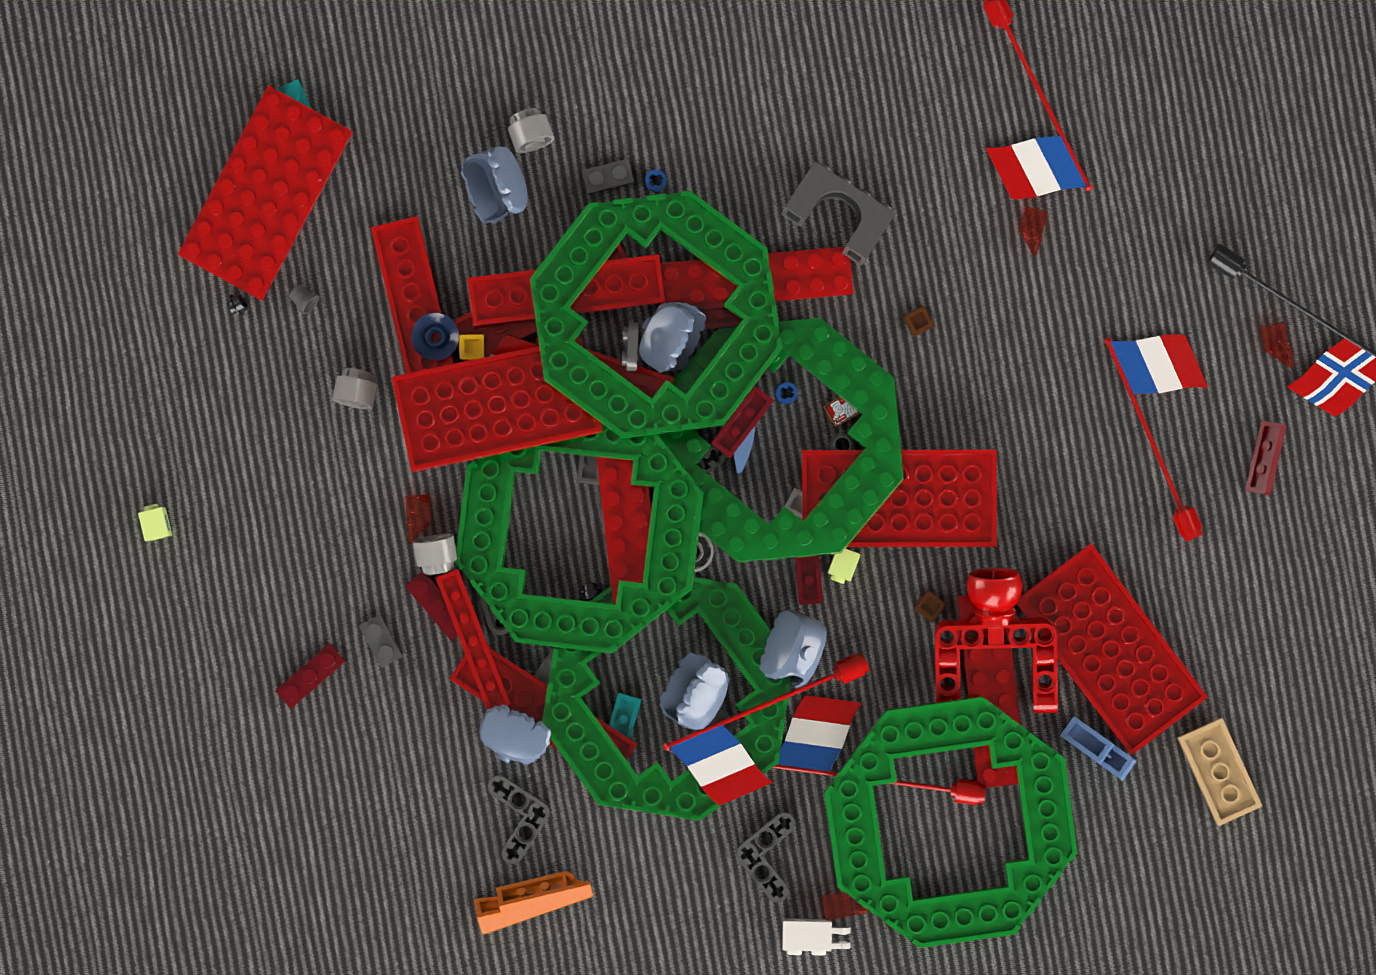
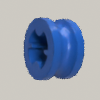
M651 170L646 175L645 183L650 191L660 192L666 187L667 179L662 171ZM661 176V186H651L649 183L652 182L650 177Z
M790 382L782 383L776 390V397L779 402L790 404L797 397V388ZM790 387L793 390L791 392L794 394L791 399L789 397L785 400L782 399L780 395L783 393H780V390Z

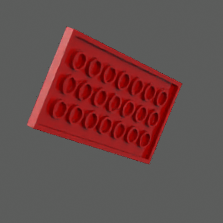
M268 85L177 255L263 301L354 132Z
M582 337L577 338L575 342L584 348ZM539 346L391 377L411 472L573 439L603 431L598 420L544 381Z
M802 450V521L807 518L864 450ZM901 450L904 480L847 546L997 547V450Z
M1092 543L1020 596L1016 605L1026 618H1048L1054 623L1057 632L1058 661L1130 755H1133L1208 698ZM1042 628L1038 631L1041 637H1045L1050 633L1048 628Z

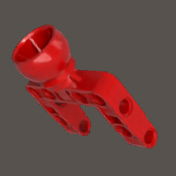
M982 568L971 571L967 580V593L971 602L977 607L974 610L975 616L972 619L944 620L936 625L934 630L936 702L961 699L960 649L1032 648L1033 713H1058L1056 628L1054 623L1048 618H1019L1015 615L1016 610L1013 607L1017 604L1023 590L1020 572L1009 568ZM1021 628L1026 630V633L1022 637H1016L1013 635L1014 631ZM1042 628L1050 629L1049 635L1045 637L1039 636L1038 631ZM949 630L953 633V636L950 639H943L940 636L941 633ZM968 630L977 631L976 637L972 639L965 637V633ZM1042 675H1049L1051 677L1047 683H1040L1038 680ZM946 677L954 680L953 684L949 686L943 685L941 681Z

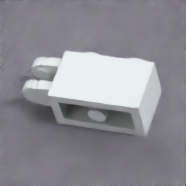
M783 918L782 949L787 950V954L801 955L802 951H811L812 955H826V951H831V949H850V942H832V934L846 935L850 933L851 928L832 927L831 919Z

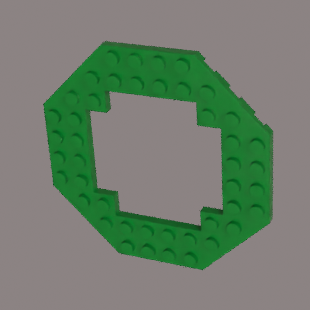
M690 190L666 195L665 193L643 198H626L611 202L588 203L530 278L544 381L622 439L725 425L783 348L767 247ZM661 230L737 286L725 302L724 307L742 321L687 394L666 380L651 399L575 342L588 325V321L570 307L626 235H629L643 247L647 248Z
M821 318L779 322V332L783 348L767 369L775 374L790 356L862 415L847 433L865 449L804 521L784 506L772 522L768 524L702 470L697 464L712 446L694 432L696 429L659 434L704 492L699 531L738 563L790 557H810L823 554H841L904 480L894 377ZM738 326L718 328L677 375L673 385L687 394Z
M601 423L603 430L601 433L478 458L467 466L456 548L457 560H455V563L464 572L479 595L490 606L498 620L509 631L515 642L612 654L692 590L704 492L658 434L622 439ZM542 451L634 461L631 484L654 487L643 583L619 581L616 605L524 594L527 570L504 568L515 473L539 475Z
M694 577L692 590L666 611L678 627L698 613L746 678L754 691L735 705L738 710L743 712L790 692L792 675L775 680L766 677L760 670L761 656L765 654L764 648L767 645L766 640L771 630L739 586L734 583ZM611 586L589 602L613 604ZM554 647L542 722L546 727L550 728L551 741L598 805L701 821L720 807L703 791L689 769L671 781L659 763L656 762L637 776L581 699V697L600 684L587 666V663L602 652ZM788 698L744 716L749 725L734 735L763 774L779 763Z
M983 696L886 709L824 790L837 887L919 948L1015 935L1028 915H1031L1041 902L1048 889L1061 876L1068 863L1077 855L1065 758ZM989 745L993 769L1016 765L1028 858L1005 862L1008 884L1006 886L913 899L909 875L885 879L873 786L896 783L894 758Z

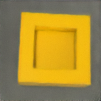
M459 335L460 360L485 357L484 335Z

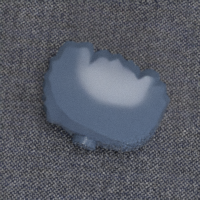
M506 147L488 148L489 151L467 157L461 166V175L466 180L468 196L471 198L472 204L476 206L474 211L484 223L490 222L494 224L502 221L509 212L515 214L523 212L527 205V187L523 174L513 153Z
M661 303L656 312L651 317H647L642 327L645 331L642 335L639 353L644 362L660 373L663 371L673 372L674 370H681L683 366L689 363L688 356L695 352L694 348L698 346V340L701 339L700 331L705 330L706 315L697 306H691L689 303Z
M785 610L780 612L778 617L775 618L774 628L766 640L765 654L761 656L760 660L761 672L766 677L775 680L792 675L791 685L793 687L800 688L804 686L813 676L820 661L826 641V627L818 620L796 611Z
M688 653L686 657L680 660V668L674 670V674L670 676V680L667 683L666 691L660 695V707L665 716L688 729L699 730L707 727L716 713L722 708L729 684V677L723 667H720L717 663L712 664L711 660L706 659L702 654Z
M502 704L501 706L496 705L491 709H487L480 724L479 734L484 745L498 753L496 756L498 759L507 763L513 760L528 765L531 762H535L536 759L540 758L541 754L545 753L547 746L550 744L551 730L542 721L536 723L532 716H527L526 713H520L518 710L510 711L508 706Z

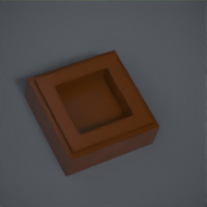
M924 305L902 316L913 338L935 327Z
M927 589L913 609L933 623L947 603Z

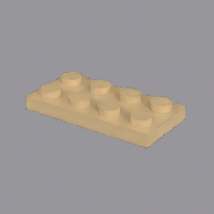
M1223 718L1214 720L1177 737L1217 826L1262 807Z

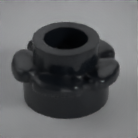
M240 293L234 296L232 294L229 295L230 301L227 302L229 310L233 314L237 313L239 316H242L244 311L249 309L246 299Z
M596 583L583 585L582 591L579 594L582 596L583 601H589L601 593L602 587H597Z

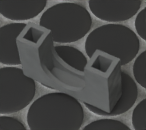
M814 162L784 207L781 215L802 227L813 208L819 202L826 199H839L846 202L856 214L857 228L842 254L862 266L896 213L892 211L889 205L874 200L867 191L854 187L847 178L839 177L832 173L828 166Z

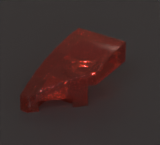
M1025 205L1018 229L1033 256H1037L1049 212Z
M1280 322L1259 327L1264 351L1289 368H1294L1292 350L1288 344L1285 323Z
M429 494L405 496L409 544H413V541L416 540L424 529L427 530L430 526L431 503Z
M839 892L822 896L826 920L870 912L847 893Z

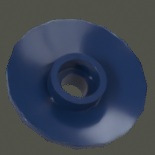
M429 313L422 316L414 324L411 332L412 344L415 351L423 358L431 361L443 360L456 350L459 343V330L455 322L448 316L441 313ZM434 333L440 334V340L438 342L432 341V335Z

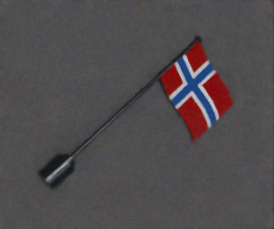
M1219 244L1208 259V265L1230 279H1233L1235 276L1239 278L1241 274L1343 338L1324 352L1301 377L1285 387L1333 417L1351 407L1376 382V353L1245 271L1246 265L1243 264L1245 259Z

